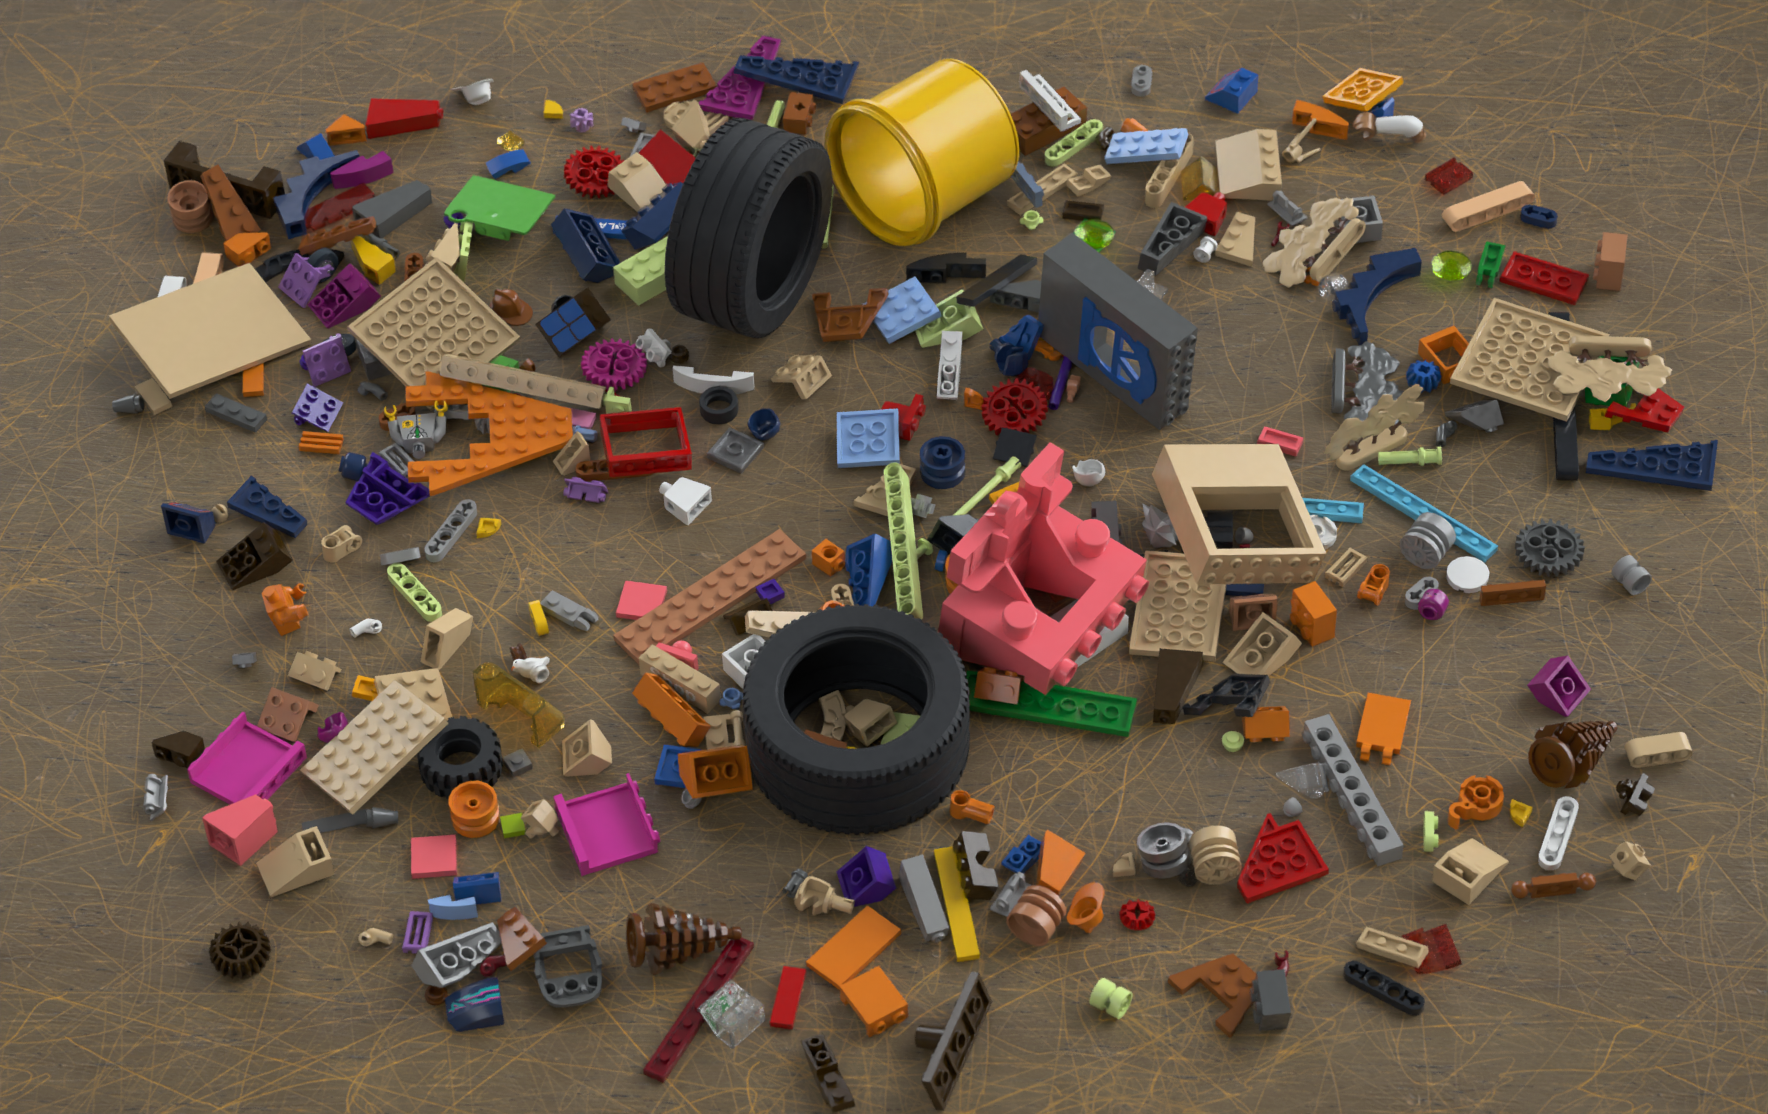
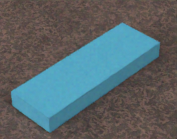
M1302 498L1309 515H1318L1321 518L1324 516L1331 521L1362 523L1364 503Z

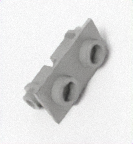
M1276 190L1273 193V201L1267 205L1290 226L1293 227L1307 219L1302 209L1289 201L1282 191Z
M149 774L145 779V791L147 793L144 794L143 809L145 813L150 814L151 821L162 815L166 810L167 775L159 779L155 774Z
M1018 872L1010 877L990 910L1006 917L1009 915L1025 889L1031 886V884L1025 882V875Z

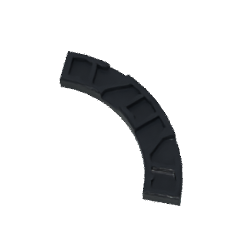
M299 249L284 252L264 260L263 264L255 268V270L266 283L275 276L287 271L295 253L303 258L310 257L311 255H308V253L301 255ZM329 249L338 257L339 265L344 258V252ZM326 260L323 261L318 267H324Z

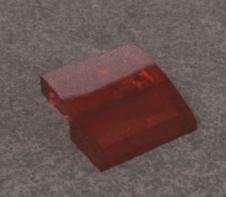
M1446 924L1424 932L1422 927L1402 935L1403 939L1428 946L1429 952L1419 968L1414 967L1417 974L1433 973L1462 965Z

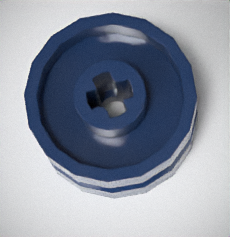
M944 436L931 438L926 441L920 448V475L922 480L928 486L935 489H949L960 484L965 477V450L963 445L956 439Z

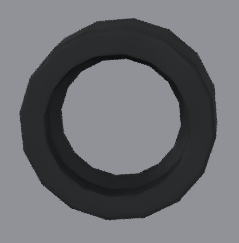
M711 387L705 390L699 399L701 416L711 424H726L732 421L738 414L737 395L732 389L727 387ZM719 400L731 404L723 410H713L707 407L710 403Z

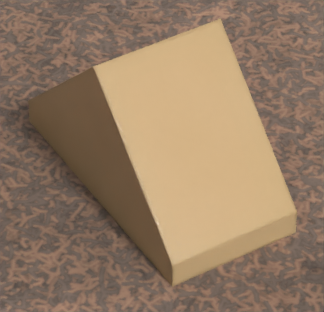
M578 431L553 460L561 475L564 476L576 471L575 468L578 463L590 461L589 445Z

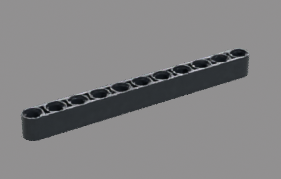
M1548 312L1550 316L1570 322L1569 312ZM1574 406L1567 421L1553 417L1556 480L1578 481L1579 462Z

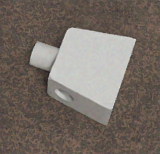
M684 477L679 478L673 485L663 482L659 489V492L664 495L666 510L686 525H689L712 502L711 487Z

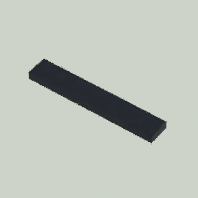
M1018 255L956 296L957 303L972 307L976 306L1037 265V257Z

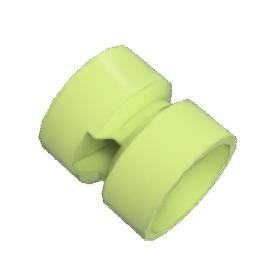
M1101 978L1091 993L1089 1003L1100 1010L1106 1009L1107 1014L1120 1019L1129 1008L1133 994L1121 986L1116 988L1115 983Z

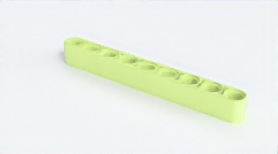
M893 462L884 469V481L898 612L904 611L907 615H914L916 619H923L909 477L899 463Z

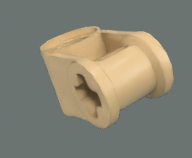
M348 525L341 526L338 530L322 539L324 560L330 563L339 561L349 553L356 551L362 544V538L359 535H355Z

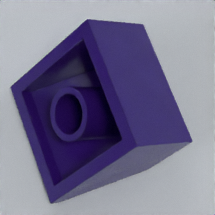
M865 846L836 871L844 898L855 900L854 907L882 901L896 889L886 854L868 846Z

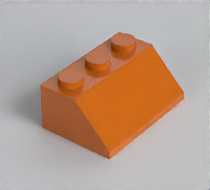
M735 745L677 754L680 777L693 799L753 790L747 746Z

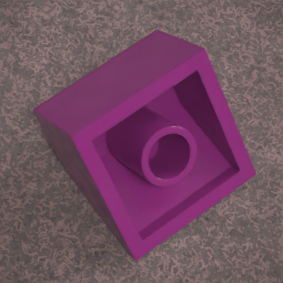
M1568 655L1550 658L1527 685L1539 703L1564 717L1569 716L1591 690Z

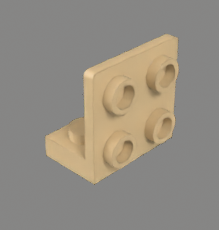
M794 355L789 358V362L785 366L776 370V374L771 380L772 382L793 383L800 398L807 399L832 374L822 356Z

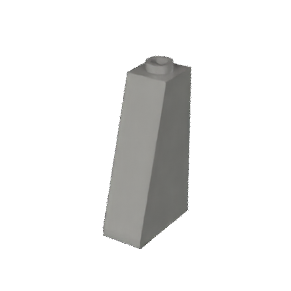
M922 854L902 860L898 877L926 942L931 940L933 942L941 941L948 935L949 926L924 856Z

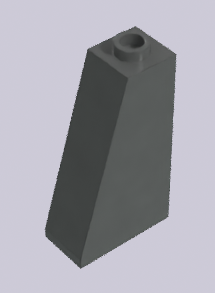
M415 180L356 204L352 207L354 221L374 216L376 227L372 234L382 239L432 203L431 189L426 184Z

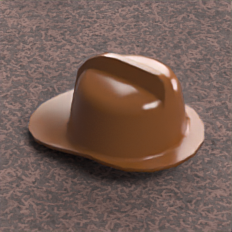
M495 290V295L489 307L504 322L518 326L530 321L533 315L531 306L521 300L514 290Z

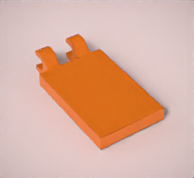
M1374 693L1367 694L1356 747L1361 748L1360 760L1369 762L1371 750L1383 752L1382 764L1391 765L1393 754L1400 755L1411 700Z

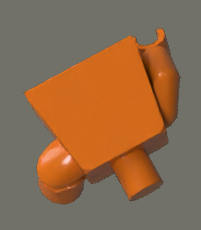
M298 583L293 589L288 586H282V584L266 587L262 592L267 614L281 636L301 628L299 621L308 616L305 605L294 606L292 599L293 597L299 600L307 593L301 591L305 587L301 583Z

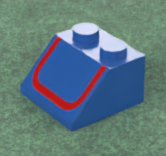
M1244 68L1230 72L1221 78L1205 96V100L1238 114L1257 93L1258 74Z

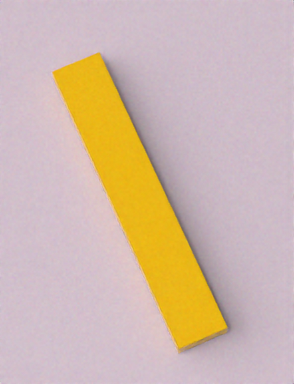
M953 847L934 849V857L957 962L980 959L968 899L965 898L964 889L961 888L960 871L957 870L956 853L953 852Z

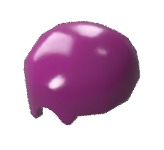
M337 712L327 717L324 721L325 727L323 729L318 727L317 737L325 743H329L348 725L344 713Z

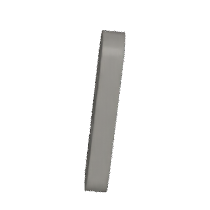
M473 500L461 501L426 544L424 549L428 561H441L477 516V506ZM455 521L462 522L459 526L451 525ZM444 535H448L451 537L448 540L440 539Z

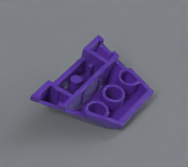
M372 452L367 467H364L362 470L363 474L360 480L355 483L345 503L378 525L391 520L411 506L430 497V492L427 487L419 482L416 484L408 483L406 477L389 467L388 461Z

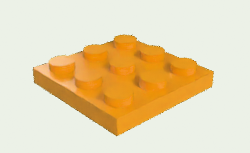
M1359 68L1322 97L1324 103L1367 112L1378 102L1383 101L1390 93L1396 91L1404 82L1402 76Z

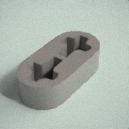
M419 547L379 555L381 565L421 557Z
M1433 577L1422 578L1406 592L1405 605L1410 609L1417 610L1418 603L1424 592L1428 589H1438V581Z

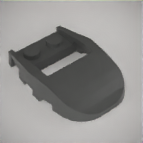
M589 925L540 933L547 944L535 953L534 969L546 1003L552 1007L565 1008L587 1004L596 1000L600 996L602 988L601 957H599L595 940L590 937ZM588 949L592 972L547 979L543 957Z

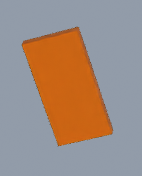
M867 905L806 961V966L840 990V985L856 977L901 935V929Z

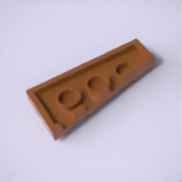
M218 164L200 175L208 198L211 200L213 212L218 219L219 229L224 236L225 242L238 233H259L261 231Z

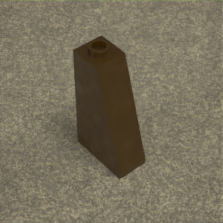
M1160 648L1153 723H1176L1182 707L1202 670L1203 652Z

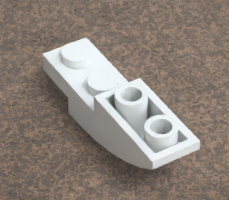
M942 331L937 399L957 400L962 332Z

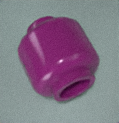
M1428 589L1424 592L1418 603V610L1425 619L1438 620L1442 618L1448 608L1449 599L1441 590Z

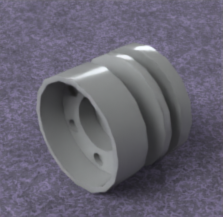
M1425 512L1419 515L1411 528L1402 537L1400 549L1405 558L1413 565L1423 569H1432L1438 565L1445 553L1456 540V533L1451 524L1442 516Z

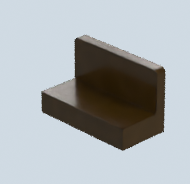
M767 598L755 599L723 615L724 619L730 620L736 635L746 632L745 615L748 611H773Z

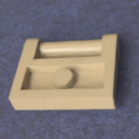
M736 710L730 714L704 717V720L711 726L706 734L707 749L735 745L746 746V741L743 738V713ZM733 724L734 743H729L727 725Z

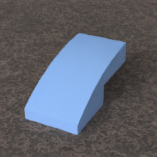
M447 895L428 900L430 913H433L435 918L462 920L478 917L474 897L452 902L451 896Z

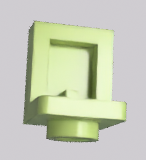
M609 387L608 393L604 394L602 401L603 406L606 408V414L632 412L631 399L615 396L614 387Z

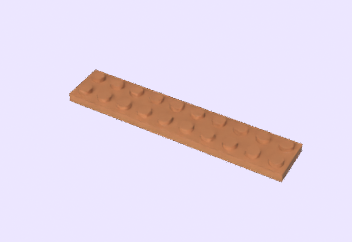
M778 529L614 634V641L639 665V657L652 644L656 646L660 642L672 646L675 642L680 641L756 592L757 586L776 579L804 561L806 553L784 532Z

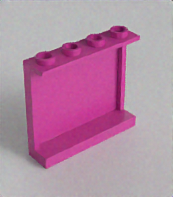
M242 712L237 718L232 720L226 730L221 732L209 747L205 748L203 754L190 764L187 771L191 784L231 805L255 794L262 799L268 800L303 763L307 755L303 743L296 741L294 745H291L248 722L245 712Z
M629 773L626 774L627 783L564 801L562 794L553 796L555 811L581 876L658 853L657 843H660L657 830L653 831L651 827L653 826L650 813L646 814L644 798H639L638 784L636 780L632 781Z

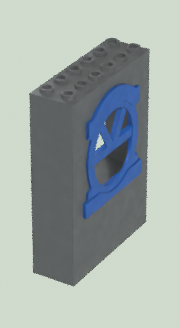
M1071 233L1043 253L1038 321L1044 327L1040 337L1157 429L1161 430L1166 425H1170L1176 417L1185 414L1189 408L1198 328L1074 233ZM1107 328L1115 332L1113 348L1106 343ZM1124 340L1128 343L1133 352L1123 350ZM1128 359L1137 360L1139 362L1140 369L1132 362H1130Z

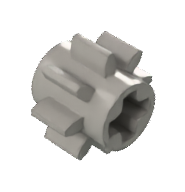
M917 494L916 499L911 498L912 513L927 518L928 513L933 514L935 504L931 503L932 498Z

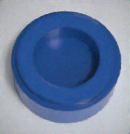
M939 550L934 570L941 572L944 570L948 557L947 551Z

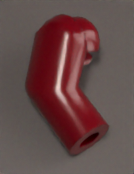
M505 955L487 957L480 966V973L485 977H489L498 967L507 966Z

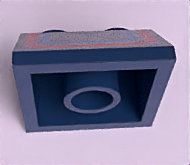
M176 502L162 503L161 505L167 534L206 543L216 526L213 512Z

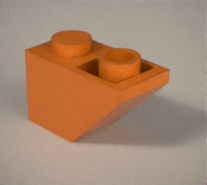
M238 233L223 243L226 258L238 267L251 263L271 249L268 233Z

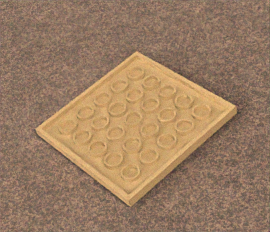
M438 257L434 258L348 326V331L405 386L426 385L427 371L440 374L443 355L445 354L490 363L495 357L502 355L520 340V336ZM426 406L430 411L435 409L434 406Z
M1494 298L1452 374L1450 384L1567 421L1583 390H1580L1579 393H1561L1553 385L1556 378L1561 376V373L1549 368L1548 357L1554 356L1560 350L1578 357L1579 355H1574L1569 351V340L1572 337L1580 335L1609 336V334ZM1590 356L1592 360L1600 358V356ZM1584 358L1579 360L1581 364L1584 362Z

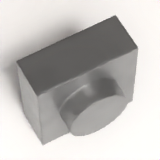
M623 117L621 125L627 126L628 131L638 133V130L645 131L647 123Z
M256 652L234 654L232 656L233 665L238 664L239 668L251 667V663L257 661Z
M523 749L503 757V763L512 777L533 769L532 763Z

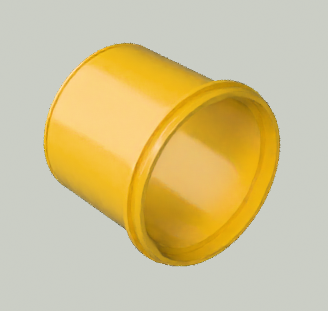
M956 59L939 60L870 99H854L843 104L831 117L825 132V149L828 152L831 163L832 179L843 201L858 221L872 234L885 242L898 246H912L930 239L937 232L943 220L1009 179L1015 172L1019 160L1018 135L1004 100L988 79L969 64Z

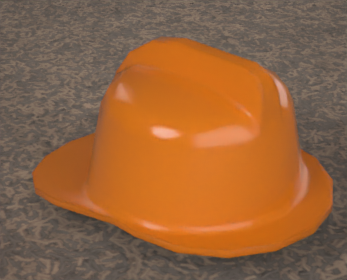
M1092 882L1081 887L1076 892L1066 917L1069 924L1077 925L1086 933H1091L1093 928L1100 924L1104 917L1101 904L1105 891L1100 883Z

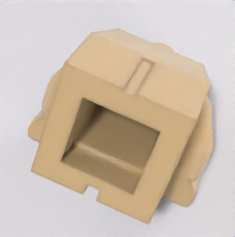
M545 799L532 802L527 811L521 816V819L530 825L525 832L530 839L535 835H542L548 832L551 836H555L559 832L554 826L559 819Z

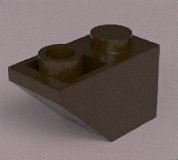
M186 731L170 734L152 741L154 755L158 759L170 761L179 767L189 768L190 764L196 761L205 750L203 737Z

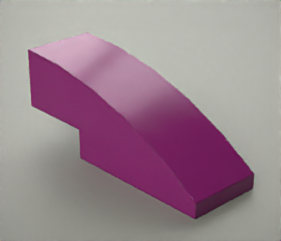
M381 151L368 159L360 156L330 174L333 188L340 189L371 183L394 172L392 159L384 151Z

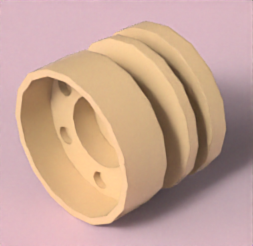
M1209 826L1196 831L1190 837L1189 847L1193 858L1194 872L1199 881L1209 885L1222 884L1233 880L1240 874L1242 865L1234 831L1230 828Z

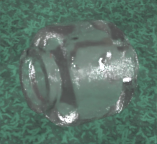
M1333 273L1321 278L1318 291L1324 299L1333 301L1335 300V292L1348 290L1349 283L1342 274Z

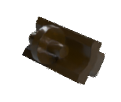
M1644 773L1633 784L1631 779L1617 783L1615 788L1619 793V798L1625 799L1626 797L1620 810L1622 814L1626 815L1631 811L1641 816L1646 810L1648 804L1639 799V796L1648 801L1655 788L1646 782L1648 776Z

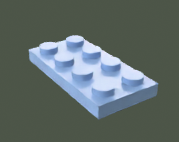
M1174 128L1169 130L1114 133L1105 155L1106 164L1180 159L1188 137L1187 129Z

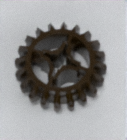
M238 922L237 926L229 924L228 929L221 928V933H215L209 948L210 960L217 972L221 971L223 976L229 974L231 979L236 975L240 979H242L243 975L251 977L252 972L259 974V967L265 968V961H269L271 953L269 937H267L263 929H259L257 924L251 927L249 922L245 925Z

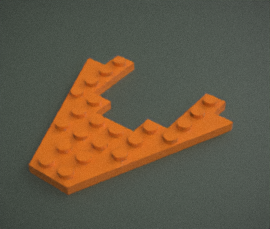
M429 371L426 372V385L406 386V407L434 406L435 401H438V405H444V401L447 405L468 404L469 419L489 418L490 443L470 444V459L408 462V483L429 482L430 496L443 493L560 450L573 437L570 408L486 387L478 383L475 384L439 376L440 374Z

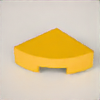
M546 100L544 118L563 119L561 106L554 101Z
M480 518L476 533L477 538H485L496 533L501 526V519Z
M1512 799L1510 803V816L1517 825L1524 827L1532 813L1533 807Z

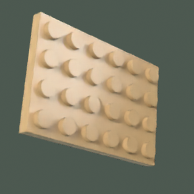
M1145 551L1144 558L1147 559L1143 578L1149 581V586L1144 596L1136 604L1129 654L1159 657L1160 648L1203 652L1204 661H1215L1227 584L1197 585L1183 553Z
M394 680L336 737L306 763L300 771L353 815L429 743L448 722L439 713Z

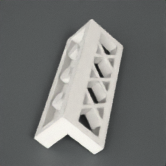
M1027 70L1020 72V88L1060 131L1081 123V118L1040 74L1033 77Z

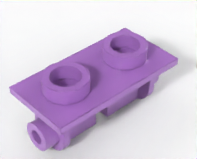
M572 477V479L565 478L568 488H564L563 495L567 496V498L582 500L583 493H586L585 501L600 503L605 501L606 494L604 493L609 492L604 483L600 481L585 482L577 477Z

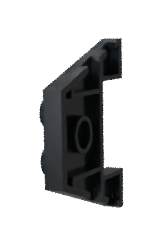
M1232 674L1213 686V692L1210 694H1201L1196 697V703L1191 706L1189 703L1185 704L1182 707L1184 715H1201L1212 703H1219L1224 706L1238 704L1234 708L1236 717H1252L1270 684L1268 675Z

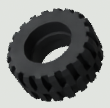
M460 716L457 719H454V717L448 718V724L417 753L419 771L423 783L426 784V787L431 792L435 791V795L442 798L446 796L448 800L452 790L458 785L468 781H481L493 787L498 781L497 778L502 773L503 758L497 733L494 729L490 728V725L483 721L480 723L479 719L473 717L471 719H467L466 716ZM457 752H471L477 755L472 761L461 765H451L443 762L446 757Z

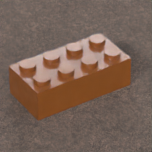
M1064 86L1055 92L1081 118V123L1060 131L1034 102L1011 113L1018 135L1019 151L1024 156L1073 132L1087 122V107Z

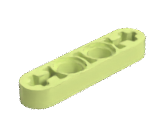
M1096 119L1089 120L1045 151V163L1052 167L1058 166L1092 143L1103 130L1102 122ZM1082 136L1085 137V139L1078 140L1076 139V137ZM1064 146H1070V147H1072V148H1071V149H1063L1062 147H1064Z
M394 563L388 567L389 581L425 620L433 622L442 616L440 603L405 565ZM407 583L414 584V586L409 589L403 587ZM418 596L426 597L423 601L415 600Z

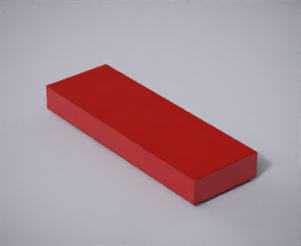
M783 966L770 1019V1027L793 1030L805 981L806 969Z

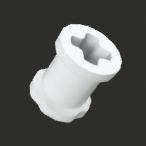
M1204 237L1200 241L1201 245L1193 252L1194 257L1199 262H1208L1211 258L1210 254L1217 249V242L1211 237Z

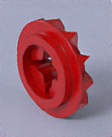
M1139 898L1136 901L1129 899L1126 904H1122L1119 911L1121 923L1125 927L1136 931L1149 928L1154 923L1156 917L1154 906H1150L1148 901H1140ZM1137 909L1140 911L1138 919L1135 916V910Z

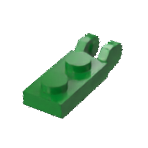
M1486 241L1478 266L1475 285L1480 286L1483 275L1490 276L1488 288H1493L1506 245Z

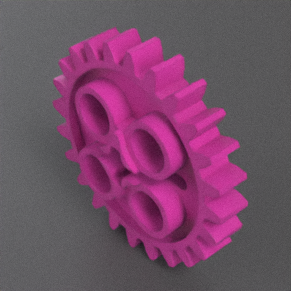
M611 338L610 342L603 339V344L595 342V347L589 346V351H584L581 362V370L583 371V376H586V380H591V384L594 385L598 383L599 386H606V390H609V387H614V390H617L618 386L625 389L626 384L632 387L633 382L639 383V378H644L647 367V359L645 358V353H642V349H636L635 344L630 346L629 340L622 343V339L615 342L613 338ZM617 353V359H616L615 362H614V357H615V354Z

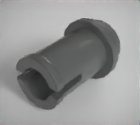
M796 869V871L791 873L792 877L782 889L784 894L789 891L786 896L794 898L799 886L808 877L807 873L802 869Z

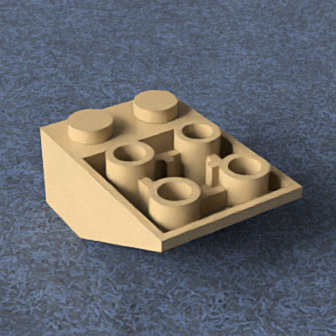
M456 223L450 229L447 228L445 230L442 240L439 239L437 241L434 251L430 250L426 261L429 263L438 257L453 273L460 256L458 225Z
M317 826L294 834L256 863L270 897L335 875L331 857Z
M1471 838L1449 850L1434 865L1432 882L1470 905L1507 866L1509 861Z

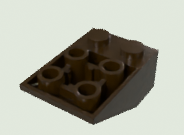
M263 522L216 562L230 588L235 590L277 574L291 563L293 559L278 532Z

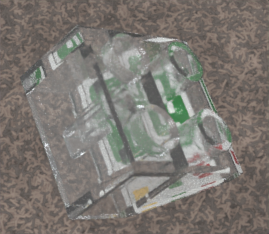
M731 979L698 1007L715 1035L732 1049L765 1021L764 1004Z

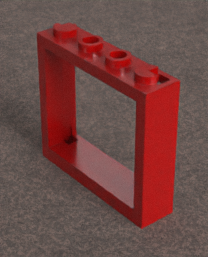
M681 407L600 414V433L609 477L692 470V452ZM673 427L677 429L681 450L617 456L612 454L608 433Z

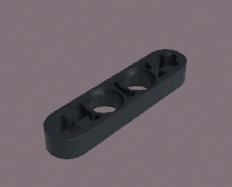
M1350 961L1345 964L1343 977L1348 983L1408 1015L1417 1016L1423 1012L1425 999L1421 994L1361 962ZM1375 979L1380 982V985L1373 987L1368 984V981ZM1396 990L1400 995L1398 997H1391L1388 995V992ZM1414 1002L1418 1003V1005L1415 1004L1414 1006H1411L1410 1004H1413Z

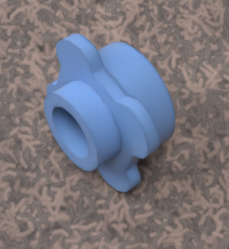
M736 688L726 689L723 692V698L720 699V705L738 709L740 701L743 700V693Z

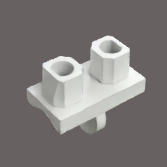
M647 329L645 335L639 336L635 343L638 349H644L647 352L646 358L650 362H655L659 367L665 366V360L672 352L670 350L671 343L667 339L661 340L653 329Z

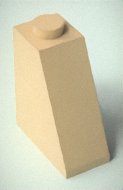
M455 608L426 626L421 663L440 670L470 635L473 616Z

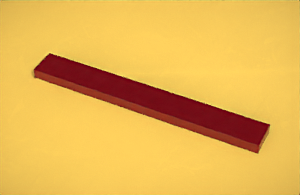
M742 937L740 940L730 939L643 1069L644 1075L662 1083L666 1081L705 1022L706 1017L702 1010L727 989L754 948V942Z

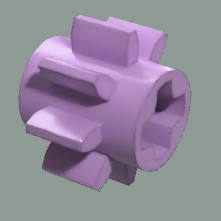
M579 108L574 111V114H570V125L575 127L578 132H585L589 127H593V114L588 113L587 109Z

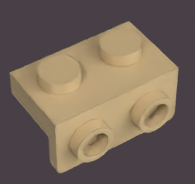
M306 651L305 654L297 652L288 676L328 691L335 672L340 673L342 670L335 666L337 662L324 658L323 661L318 660V655Z

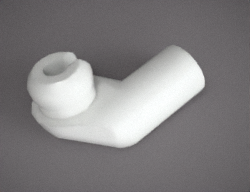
M365 619L351 627L350 632L353 637H357L364 632L376 634L381 631L382 624L379 620Z

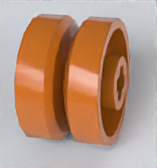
M468 781L452 790L448 805L451 813V822L456 832L468 838H480L496 829L500 821V812L494 788L485 782Z

